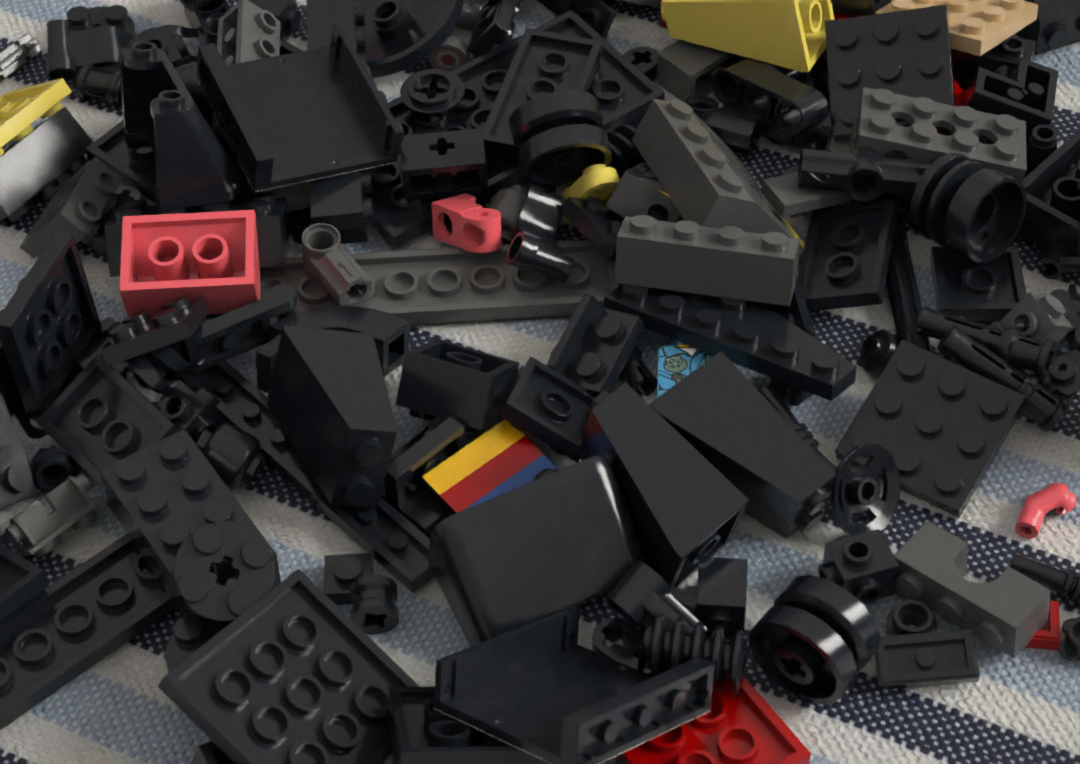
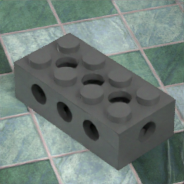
M862 88L851 125L849 153L856 148L867 147L875 150L881 157L927 161L931 164L933 159L936 160L948 153H958L968 157L971 161L982 163L987 169H995L1007 174L1019 182L1024 179L1027 171L1026 121L1006 114L995 115L976 111L968 106L957 107L938 103L926 97L914 98L895 94L887 89ZM895 118H900L905 121L895 122ZM936 127H943L945 129L937 131ZM977 136H985L986 138L979 139ZM861 172L856 176L866 177L872 173Z

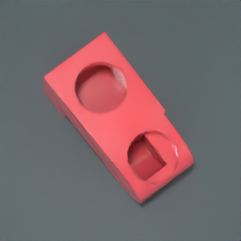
M467 193L432 202L434 239L473 253L494 252L502 247L501 213L498 210L482 208L481 205L476 204V197ZM445 214H447L451 220V227L446 228L445 226Z

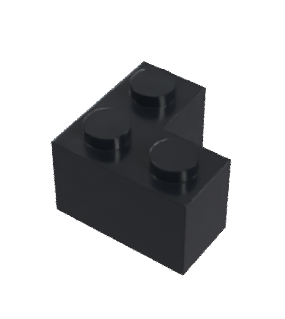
M1022 57L1019 59L1010 78L979 67L959 106H968L976 111L995 115L1006 114L1026 121L1027 144L1034 127L1050 125L1052 121L1059 71Z

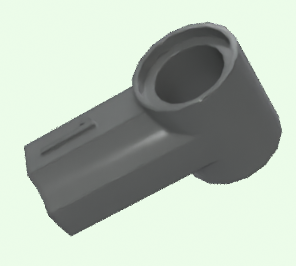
M317 223L310 225L302 233L303 269L306 275L320 281L339 305L356 306L362 303L366 295L372 291V280L341 245V235L338 229L327 223Z

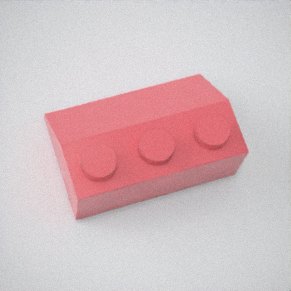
M255 210L123 216L119 291L127 316L141 310H147L148 315L163 310L162 305L183 295H187L188 300L203 296L209 308V314H226L236 308L259 300L260 264Z

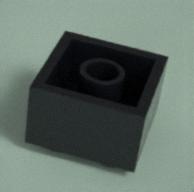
M435 339L406 352L395 405L408 408L411 416L424 420H434L436 417L446 420L451 416L464 426V432L476 433L478 429L482 430L501 419L498 415L516 382L520 363Z

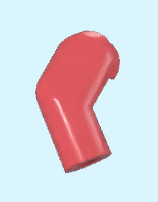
M1052 483L1031 494L1024 501L1015 525L1016 532L1024 538H1035L1038 536L1046 513L1054 509L1057 514L1065 515L1066 512H1071L1077 503L1075 494L1068 491V485L1062 483Z

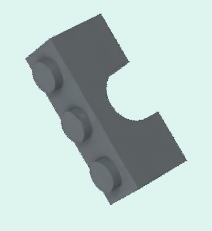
M927 521L894 554L899 565L895 588L907 599L919 600L925 603L946 622L954 625L957 624L964 629H973L974 635L986 646L992 649H999L1015 658L1033 638V635L1048 622L1051 590L1011 567H1008L997 579L991 582L974 583L964 579L963 577L967 574L968 543Z

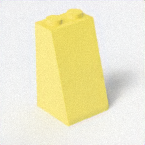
M831 0L661 1V15L667 24L670 37L799 72H809L826 49L825 21L835 20Z

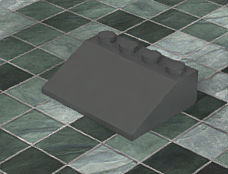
M652 99L632 141L684 220L693 221L700 226L722 228L734 226L741 228L744 232L760 234L780 232L788 237L796 238L775 208L760 192L761 188L737 154L693 112V109L688 104L676 99H672L670 102ZM799 244V254H798V256H801V254H802V252L804 251V249H803V247Z

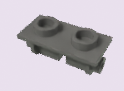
M82 474L76 478L69 476L65 481L44 495L53 509L52 512L48 514L40 501H36L9 520L10 526L5 528V532L13 543L17 544L20 541L23 543L24 546L16 551V554L20 556L35 554L38 558L54 549L61 542L57 536L71 526L74 530H77L93 520L98 515L94 508L107 499L104 496L91 498L87 493L92 489L91 484Z

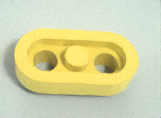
M605 164L589 166L583 170L581 177L562 192V197L565 199L568 197L587 199L589 196H593L608 202L620 181L617 170L612 167H606ZM563 214L562 220H563V221H566V222H571V221Z

